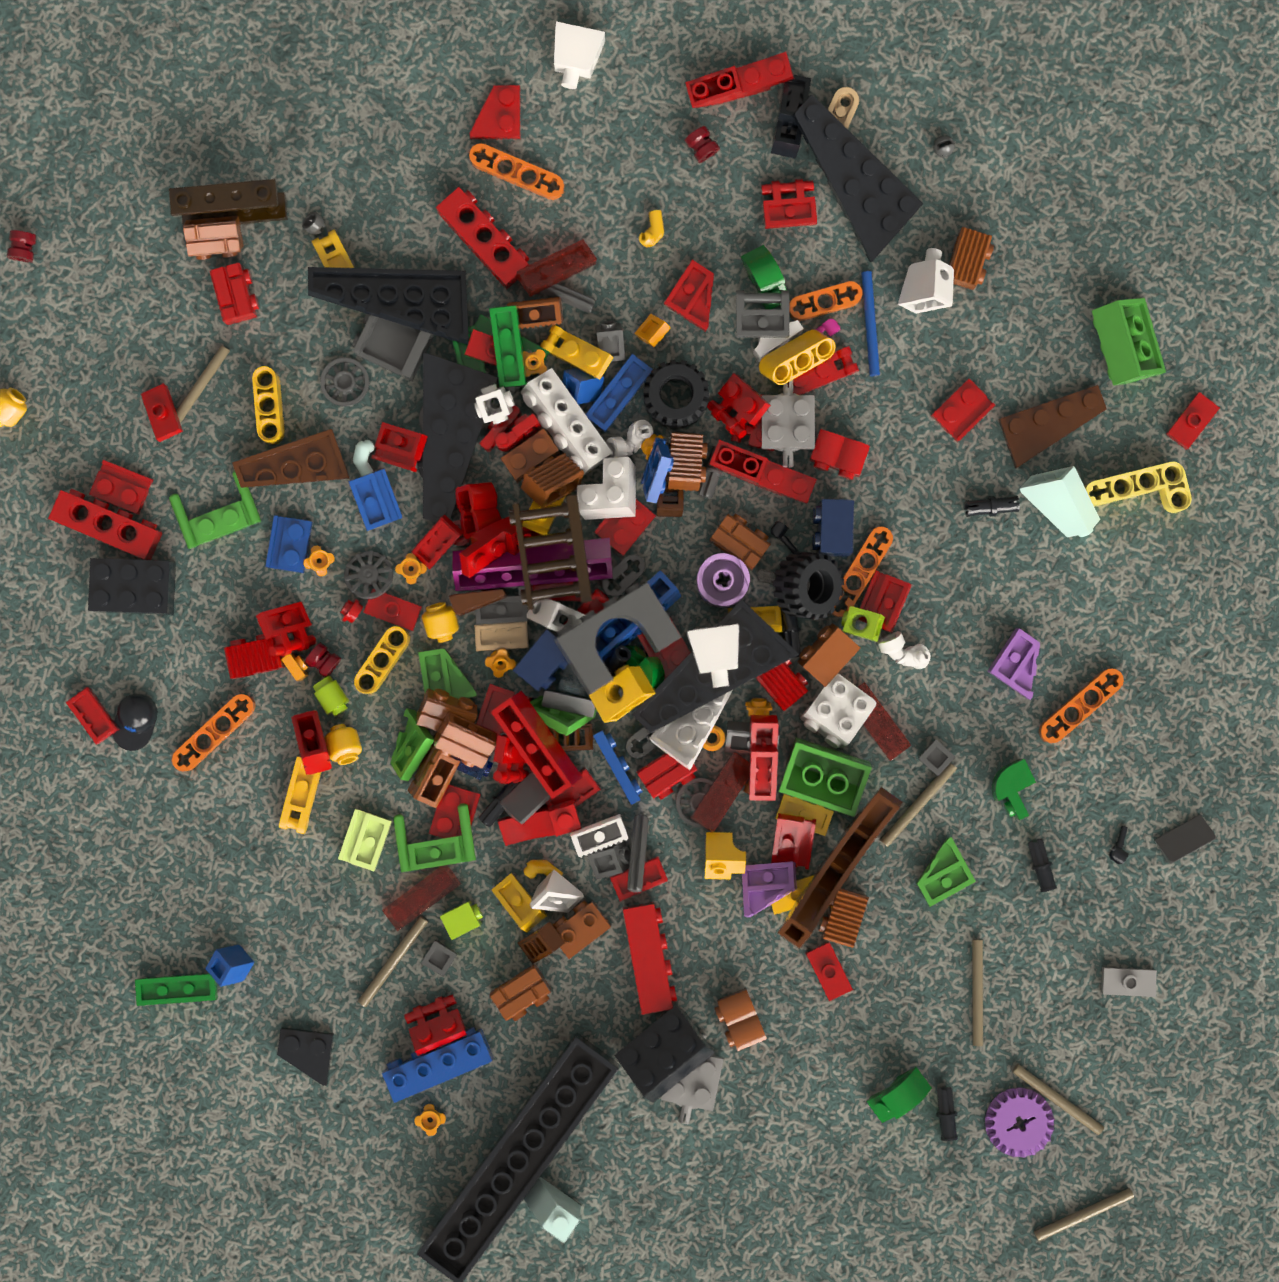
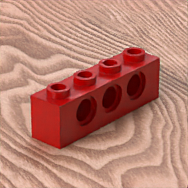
M458 187L436 206V210L507 290L524 275L525 271L530 270L527 263L530 259L521 248L516 250L510 244L512 239L504 229L499 231L493 225L495 220L487 210L484 209L481 212L475 205L478 201L471 192L467 190L464 193ZM469 212L475 215L474 219L469 223L461 221V217L465 213ZM482 232L492 234L491 239L487 242L479 241L478 236ZM500 251H506L509 253V257L506 261L500 262L495 259L496 254Z
M70 489L69 493L60 490L48 519L144 560L152 559L163 534L156 530L158 525L144 519L141 523L132 520L133 514L118 509L117 513L108 510L109 504L94 499L93 503L84 500L86 494L74 489ZM82 507H86L88 515L85 519L80 520L78 512ZM106 517L112 519V526L108 530L102 528V521ZM134 527L136 529V536L128 541L126 531Z

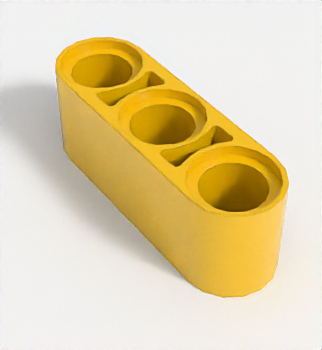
M812 329L765 355L760 361L759 371L778 385L786 384L828 360L834 354L835 342L821 332Z
M262 366L254 371L252 377L257 433L263 441L270 445H275L283 440L285 434L281 385L276 372L267 366ZM266 374H271V383L267 386H262L261 378ZM267 400H274L273 410L264 412L263 404ZM272 425L276 426V435L272 438H267L265 435L266 429Z
M393 626L384 633L355 676L354 685L359 692L372 694L380 688L410 643V635L405 629ZM396 631H400L404 636L403 643L398 646H394L391 642V636ZM386 653L389 658L388 665L380 668L376 663V658L379 654ZM365 675H371L374 679L373 687L368 690L364 689L361 684V680Z

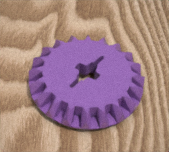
M1012 1088L997 1095L990 1103L986 1112L985 1127L990 1141L998 1150L1012 1157L1025 1158L1029 1155H1035L1038 1151L1044 1149L1047 1142L1051 1140L1055 1119L1051 1107L1040 1094L1026 1088ZM1019 1116L1022 1119H1027V1122L1024 1123L1025 1128L1022 1130L1019 1127H1013L1017 1122L1016 1118Z

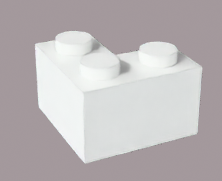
M629 457L603 458V484L577 485L580 515L585 520L636 517V466Z

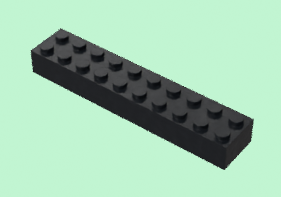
M576 1033L420 1245L417 1255L451 1281L463 1282L619 1070V1063L579 1033Z

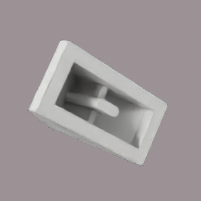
M553 870L537 886L530 906L532 909L569 913L584 898V895L557 871Z

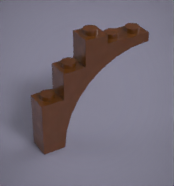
M882 787L878 789L861 812L846 827L833 850L821 863L811 882L799 895L779 929V935L797 948H801L815 930L825 911L860 859L899 810L903 803L901 800Z

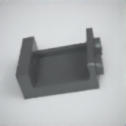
M366 314L363 321L366 325L362 333H357L352 343L355 355L413 382L423 361V352H427L435 335Z

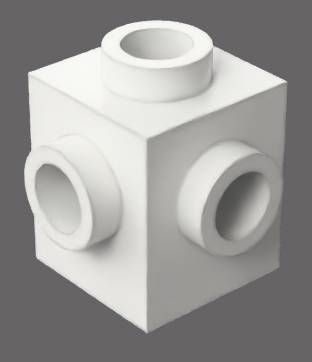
M496 384L481 389L482 394L475 398L477 402L474 403L479 418H483L484 423L492 421L493 424L508 420L507 415L513 412L512 406H515L511 392H506L504 386L497 388ZM497 398L500 407H493L492 399Z

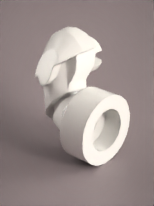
M638 420L632 423L628 428L626 441L622 437L608 438L606 444L613 452L609 458L627 457L633 455V451L636 453L641 448L644 440L650 438L653 434L651 424L646 420Z
M901 632L887 634L877 642L882 653L888 654L893 660H896V663H900L903 666L922 669L928 665L931 658L928 648L923 644L903 649L905 640Z

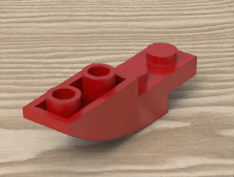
M783 52L738 68L732 66L685 83L692 108H698L769 91L772 86L793 80L794 75L788 54Z
M721 440L718 441L709 464L750 484L806 505L817 481L813 477L790 468L782 467V465L769 461L768 458Z
M510 517L494 522L471 535L472 545L459 553L462 574L471 578L504 553L508 552L515 556L520 552L516 525L511 526ZM523 527L524 538L542 535Z

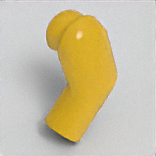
M661 210L649 212L650 227L639 235V242L645 247L654 246L664 235Z
M530 860L523 870L524 874L530 879H534L537 874L548 876L553 870L557 871L561 876L563 874L562 871L547 860Z

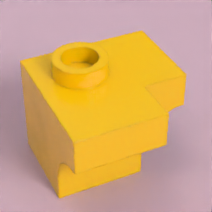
M706 832L705 879H731V873L745 874L746 852L740 851L734 846L733 834Z

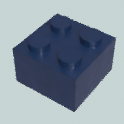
M822 499L818 506L813 508L812 521L813 524H817V532L812 535V550H817L816 553H822L831 557H849L853 553L854 500Z
M547 629L513 669L515 673L537 691L542 689L548 690L557 679L553 676L559 668L565 670L569 665L554 641L557 637Z

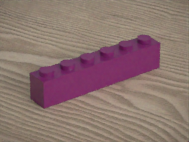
M610 538L584 540L589 580L613 578ZM566 542L526 548L528 564L570 558L569 555H574L573 544L568 545ZM463 550L453 551L452 572L455 591L525 586L520 552L515 556L506 552L471 578H468L462 574L459 553ZM566 569L530 574L531 585L578 581L577 571Z

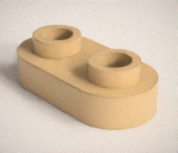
M849 87L840 88L834 94L828 111L847 129L859 104L857 92ZM843 99H847L850 102V105L844 107L841 105L840 101Z

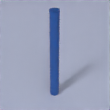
M865 271L861 273L869 375L878 376L880 375L872 272Z

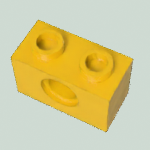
M625 665L615 671L616 676L613 677L614 680L589 695L603 722L619 720L655 694L653 687L640 666L629 667V665ZM620 686H621V688H622V690H623V695H622V697H620V695H619V688H620Z

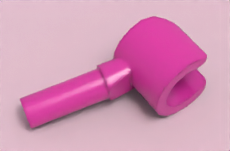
M829 319L814 330L821 333L826 331L831 337L840 331L841 328L836 320Z

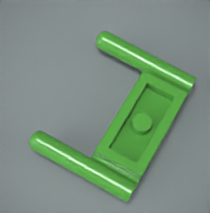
M235 470L232 475L242 501L229 504L189 521L179 495L174 493L169 496L188 549L261 522L249 487H240Z
M462 803L458 806L462 836L407 844L403 815L397 814L393 817L401 872L476 860L467 804Z

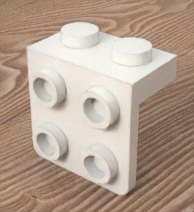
M837 674L826 687L824 686L800 719L804 721L803 724L807 729L823 735L825 741L830 746L843 749L851 742L876 706V701L843 676Z

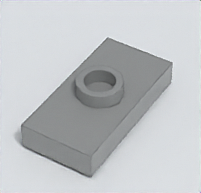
M1102 967L1101 994L1156 997L1157 970Z

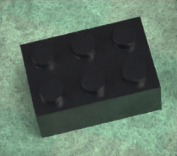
M90 558L88 611L174 615L176 563L160 560Z
M675 1005L614 1056L642 1096L654 1103L715 1052L687 1013Z

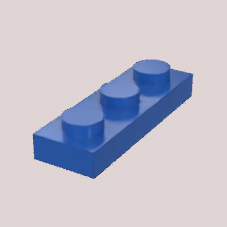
M632 354L585 414L587 418L606 433L644 384L647 377L650 376L653 369Z
M602 730L593 735L631 805L640 801L639 794L642 793V790L636 779L630 781L626 773L630 768L624 757L620 756L618 758L613 748L617 747L610 732L605 735Z

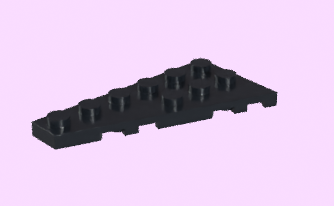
M811 94L792 116L806 143L810 145L816 157L815 160L818 166L822 168L828 180L827 183L845 217L849 219L857 240L861 242L866 252V257L869 262H873L920 209L923 203Z

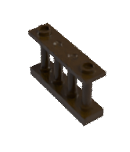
M276 179L169 188L171 215H182V225H184L186 220L239 216L240 224L288 220L286 194L284 192L277 193Z
M577 495L566 496L567 502H562V505L520 511V504L514 503L513 509L509 510L511 526L516 525L525 589H520L522 605L528 606V610L535 609L534 601L575 595V598L581 597V603L592 601ZM564 516V518H569L571 528L566 529V532L524 538L523 521ZM566 542L568 545L573 544L574 555H569L570 558L528 564L526 548ZM566 569L577 571L578 581L573 582V585L532 590L530 574Z

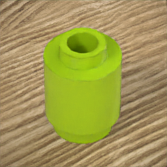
M331 676L324 678L313 686L315 690L314 695L327 715L333 713L335 717L348 709L346 704L349 702V699L337 680L333 681Z

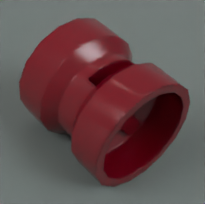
M706 126L696 129L684 140L689 148L694 149V157L698 163L704 162L720 150L717 142L712 141L709 137L710 132Z
M11 230L9 234L11 247L7 249L6 257L15 261L33 262L34 253L32 252V246L36 244L37 236L25 231Z
M320 642L310 652L305 663L310 667L317 668L319 674L326 678L331 675L342 658L335 653L331 654L327 646Z

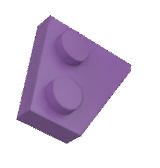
M1016 628L990 666L988 672L1025 698L1031 700L1033 697V692L1031 691L1033 676H1036V658L1039 655L1040 642L1020 628Z
M795 862L745 866V874H742L744 917H752L797 889Z

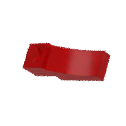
M750 715L749 800L776 801L778 764L777 715Z
M573 799L552 806H547V804L541 806L524 824H520L510 816L498 819V825L505 846L540 837L560 836L582 829Z

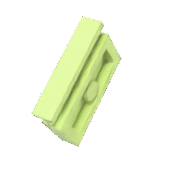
M355 809L338 859L375 871L392 821Z

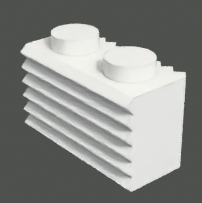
M620 814L570 833L576 852L581 858L583 855L587 856L588 853L592 854L593 851L597 852L598 849L602 850L603 847L607 848L608 845L612 847L613 843L617 845L618 841L622 843L623 840L627 841L628 834Z

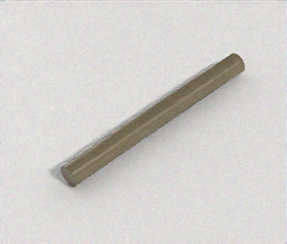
M220 346L176 410L180 423L230 351L224 346Z
M950 763L939 776H936L881 838L880 841L885 846L889 847L957 768Z
M422 916L417 919L359 998L358 1002L362 1006L367 1007L425 928L428 920Z
M972 939L973 1046H983L982 939Z
M1019 1064L1015 1066L1012 1073L1097 1135L1102 1133L1103 1125Z
M1130 1188L1034 1231L1036 1239L1039 1242L1133 1199L1134 1195Z

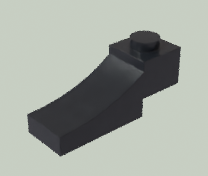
M794 75L793 80L784 82L771 154L796 159L802 133L792 115L809 97L811 78Z

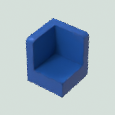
M578 368L564 370L562 383L579 405L598 399L602 393L604 376L599 380Z
M240 945L216 949L205 969L218 985L222 987L243 982L254 961Z

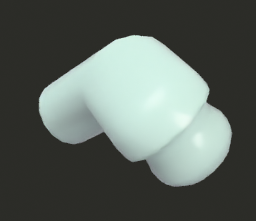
M370 440L360 441L355 447L353 463L361 476L374 472L368 463L369 454L374 451V444Z

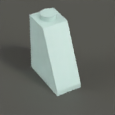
M1074 466L1032 475L1020 488L1021 493L1066 537L1087 536L1092 533L1094 526L1100 520Z
M539 1177L524 1198L541 1227L562 1242L566 1241L580 1221L581 1205L541 1177Z

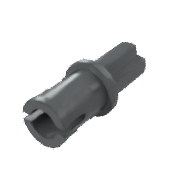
M712 446L706 466V481L701 483L698 491L701 497L707 499L713 497L719 477L723 476L721 470L709 465L716 446Z

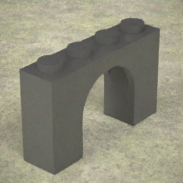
M637 582L625 590L627 593L625 597L620 600L616 596L602 604L605 608L597 614L592 610L580 618L582 623L573 628L569 624L557 632L560 637L554 641L588 695L614 680L596 650V635L604 622L614 618L632 621L640 628L655 653L681 638L648 582L642 586Z

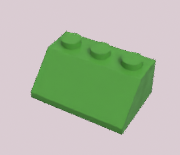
M1145 298L1117 300L1092 310L1093 324L1098 331L1101 342L1100 349L1105 356L1108 366L1107 373L1112 380L1113 386L1166 373Z
M795 737L779 792L855 817L872 766L869 761Z

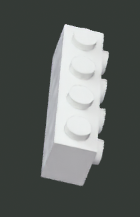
M552 368L529 381L520 392L525 404L532 408L538 416L540 425L547 429L553 437L556 447L562 450L566 456H569L570 460H573V463H576L584 471V475L601 465L603 458H609L613 453Z

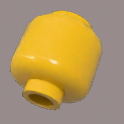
M11 387L0 389V427L3 425L13 427L27 411L26 398L18 390Z
M446 602L429 605L422 614L426 635L431 639H437L438 643L453 639L452 635L459 629L452 606L446 605Z
M345 724L331 727V732L324 738L330 760L338 762L339 765L356 761L362 751L357 730L352 727H346Z

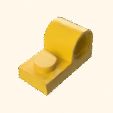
M512 873L491 890L520 929L526 933L547 917L544 910L531 908L530 902L533 897L528 894Z

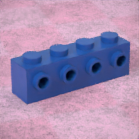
M474 1027L466 1029L467 1036L419 1056L416 1052L411 1053L412 1058L403 1062L401 1058L387 1063V1069L382 1072L393 1102H398L492 1062L494 1056L482 1028L476 1031Z

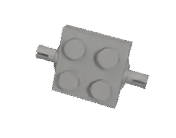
M793 380L789 381V388L787 383L783 384V393L779 395H762V398L771 405L762 416V449H776L783 452L782 467L786 468L787 457H789V468L794 467L793 452L800 449L815 448V395H798L793 393Z
M710 1056L662 1096L661 1100L673 1102L682 1107L678 1120L679 1123L683 1124L686 1113L684 1124H689L692 1109L714 1110L723 1057Z

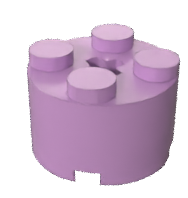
M726 553L715 554L706 559L699 568L696 577L697 590L702 599L711 606L720 608L730 607L738 603L745 596L750 583L749 571L744 562ZM719 574H722L723 577H729L730 580L726 583L727 587H723L722 584L717 585L716 581L719 579Z

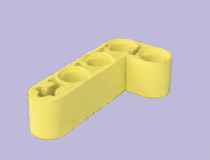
M1168 462L1096 480L1084 486L1088 495L1092 490L1100 491L1105 489L1106 493L1096 498L1094 496L1090 497L1094 507L1159 491L1162 505L1170 513H1177L1187 509L1192 501L1185 470L1177 462ZM1166 469H1171L1174 472V481L1171 482L1166 479ZM1141 475L1149 478L1150 485L1148 488L1140 484L1139 478ZM1116 481L1124 485L1125 490L1123 494H1118L1115 491L1114 484ZM1173 494L1180 496L1182 502L1180 507L1172 503L1171 498Z

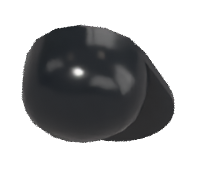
M135 693L126 696L120 701L114 721L119 730L113 734V738L122 749L136 751L149 743L158 714L156 704L150 697Z

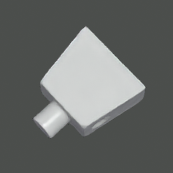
M556 22L554 68L555 71L564 73L561 84L563 87L576 89L579 76L591 78L605 43V32Z
M929 248L926 251L925 261L913 263L909 266L898 305L914 313L952 306L954 269L952 266L941 261V250Z
M551 599L534 601L535 609L528 610L527 613L528 619L556 632L569 624L573 628L582 623L580 618L584 616V614ZM562 614L568 617V622L565 625L559 623V618Z
M738 624L688 631L700 674L711 672L713 688L729 686L727 670L737 669Z

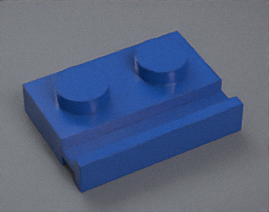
M655 438L641 480V484H644L643 491L646 502L657 503L659 495L663 494L665 490L667 471L670 472L673 467L674 458L670 454L668 445H665L666 439Z
M384 468L348 481L367 531L403 518Z
M274 515L265 567L304 573L303 561L307 559L313 522Z

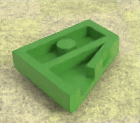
M445 648L418 652L425 693L427 689H443L449 693V696L458 699L460 697L470 698L477 696V692Z
M539 696L530 702L547 726L554 729L557 733L566 736L593 720L597 711L595 709L594 716L591 718L543 707V696Z
M406 708L404 716L408 717L405 732H399L396 749L393 752L390 764L400 780L409 781L425 754L431 748L434 738L427 728L416 724V711Z
M948 837L916 884L928 906L931 907L975 883L976 880L952 837Z

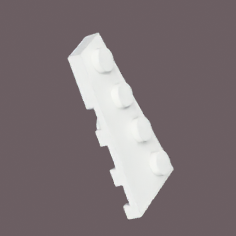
M732 691L656 730L649 739L653 744L690 770Z

